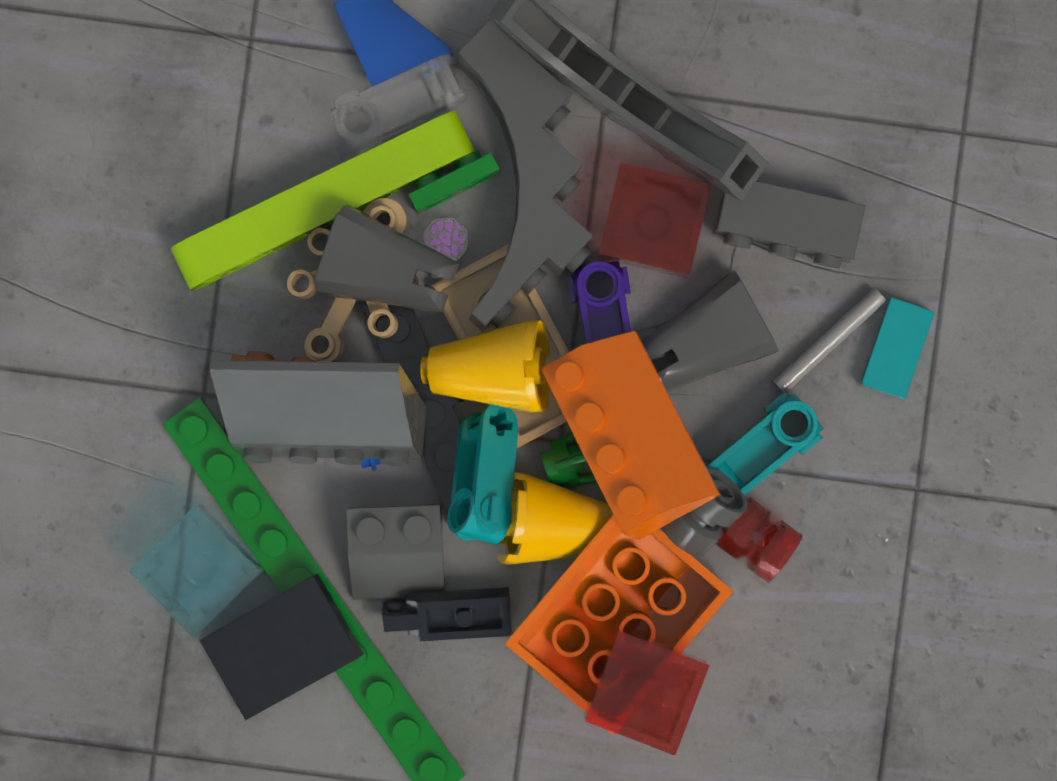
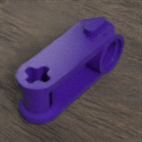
M595 261L584 267L577 268L573 273L574 275L567 276L571 303H578L585 344L631 332L625 297L626 294H631L626 266L620 267L619 261L608 263ZM602 272L611 279L612 290L608 296L595 298L589 294L586 288V280L592 273Z

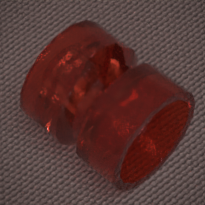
M749 497L746 500L747 509L728 530H723V535L715 545L736 560L743 557L746 558L747 568L769 583L792 556L803 535L783 520L771 521V511ZM754 531L762 535L757 544L750 538Z

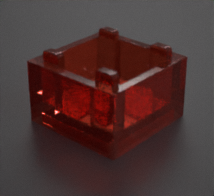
M620 163L598 258L619 261L622 264L687 279L691 273L711 184Z

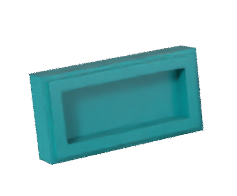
M893 297L889 298L859 385L905 399L935 312Z

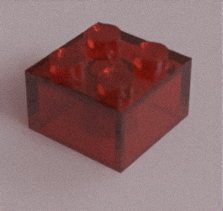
M617 627L586 707L584 720L675 756L710 665L706 660Z

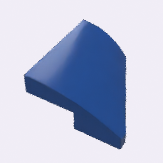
M340 0L333 3L373 89L412 71L417 73L453 56L450 46L431 33L416 19L392 2V0Z

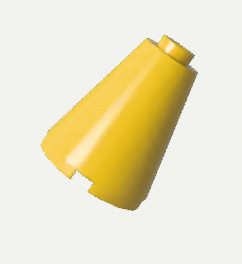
M528 320L433 346L429 349L428 356H424L421 359L420 373L422 383L429 384L430 390L434 394L530 413L546 411L551 389L541 371V368L546 366L545 356H550V345L545 324L542 320Z
M514 471L511 500L512 519L506 536L498 543L505 545V554H497L498 560L502 564L512 565L578 557L613 513L605 502L532 475Z

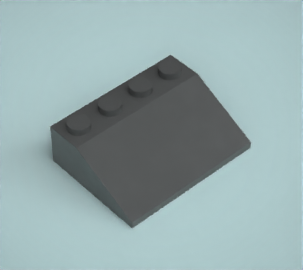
M210 360L209 370L229 442L246 461L269 463L272 457H288L294 463L314 464L317 462V458H334V461L340 464L359 465L362 464L363 459H380V462L386 465L404 466L408 464V460H422L427 407L399 363Z

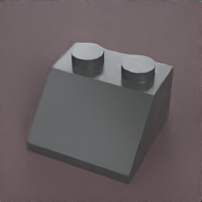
M442 504L350 507L346 509L348 560L353 600L405 598L406 595L419 592L445 591Z

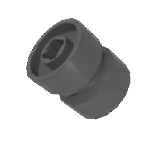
M712 468L707 469L721 495L662 527L665 534L677 547L694 556H704L721 538L723 528L728 530L747 509L746 498L739 487L729 477Z

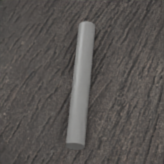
M873 288L772 382L782 393H787L886 302L885 298L878 290Z

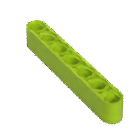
M451 111L175 244L170 250L190 291H193L308 237L317 228L331 226L336 214L344 205H350L362 211L376 199L391 197L413 186L416 181L431 173H440L455 166L454 163L476 152L457 111Z

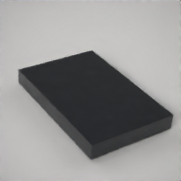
M318 573L199 640L245 720L353 662L364 654Z

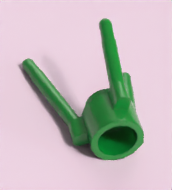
M572 432L564 437L550 441L551 449L540 453L549 481L556 485L564 484L567 489L582 484L597 483L593 473L578 475V473L586 471L584 463L587 461L583 453H580L577 445L568 448L569 445L576 441Z

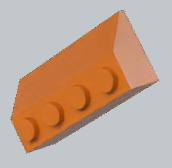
M636 331L581 345L541 368L624 535L640 540L721 495Z

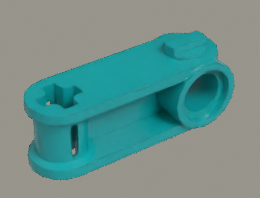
M785 392L780 394L763 409L767 413L764 417L708 462L706 467L718 470L729 477L745 496L795 453L805 454L823 439L819 433L824 427L817 420L814 410L802 402L795 393H792L790 396ZM790 410L799 411L805 419L804 430L795 437L787 436L781 429V419Z
M489 405L482 413L470 414L460 422L447 524L449 530L464 541L472 542L479 540L489 544H498L506 536L510 527L519 429L518 419L510 408Z

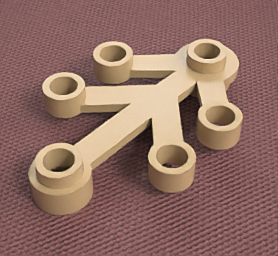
M376 199L368 204L363 211L376 220L380 214L389 213L391 221L388 227L401 234H404L407 229L408 218L406 211L398 202L392 199ZM317 228L309 234L307 244L312 253L322 257L323 251H318L316 241L322 235L329 236L330 231L325 228ZM299 269L292 272L287 279L289 292L301 299L312 297L316 293L315 276L317 270L308 272ZM416 275L414 283L419 285V280ZM300 277H308L309 287L304 292H298L296 281ZM335 298L322 327L312 330L306 337L304 348L309 359L316 362H338L342 358L345 344L340 333L356 303L355 299ZM366 301L370 311L367 321L370 332L380 338L393 336L398 329V320L390 312L388 304ZM387 315L390 319V326L386 331L379 332L376 328V321L380 316ZM326 337L329 341V348L326 352L318 354L315 349L316 341L319 338Z

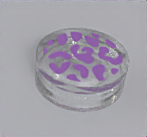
M439 217L430 222L423 234V244L456 262L465 255L469 246V236L465 226L459 220L452 217Z

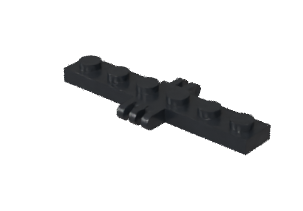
M360 300L366 316L369 318L370 311L367 302ZM388 304L390 312L398 320V329L389 338L374 336L385 363H399L427 407L423 457L445 512L448 514L460 426L453 406L465 400L434 394L431 392L429 384L422 383L420 373L421 359L424 356H428L430 348L414 309ZM387 315L380 316L376 321V328L379 332L386 331L390 326V319Z

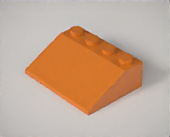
M612 515L504 644L613 735L732 594L733 590L693 556L677 547L661 529L637 540L624 535L614 515Z

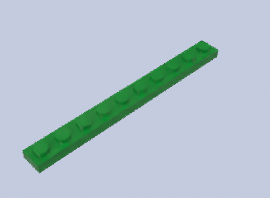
M198 398L162 424L281 594L315 574H319L364 652L360 658L336 670V673L411 780L458 781L463 778L466 773L248 462L230 444L227 432L203 398Z

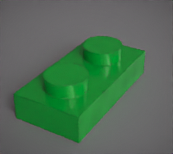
M479 151L473 152L454 163L457 170L443 177H440L438 172H434L416 181L413 184L416 190L408 195L418 215L499 175L500 169L492 153L482 157Z

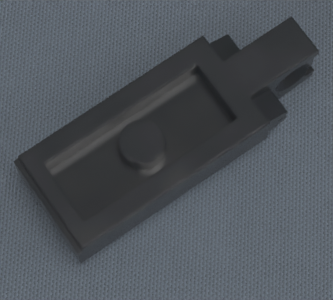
M509 587L419 592L406 595L404 599L383 601L382 618L384 632L408 631V635L419 636L420 642L512 635Z

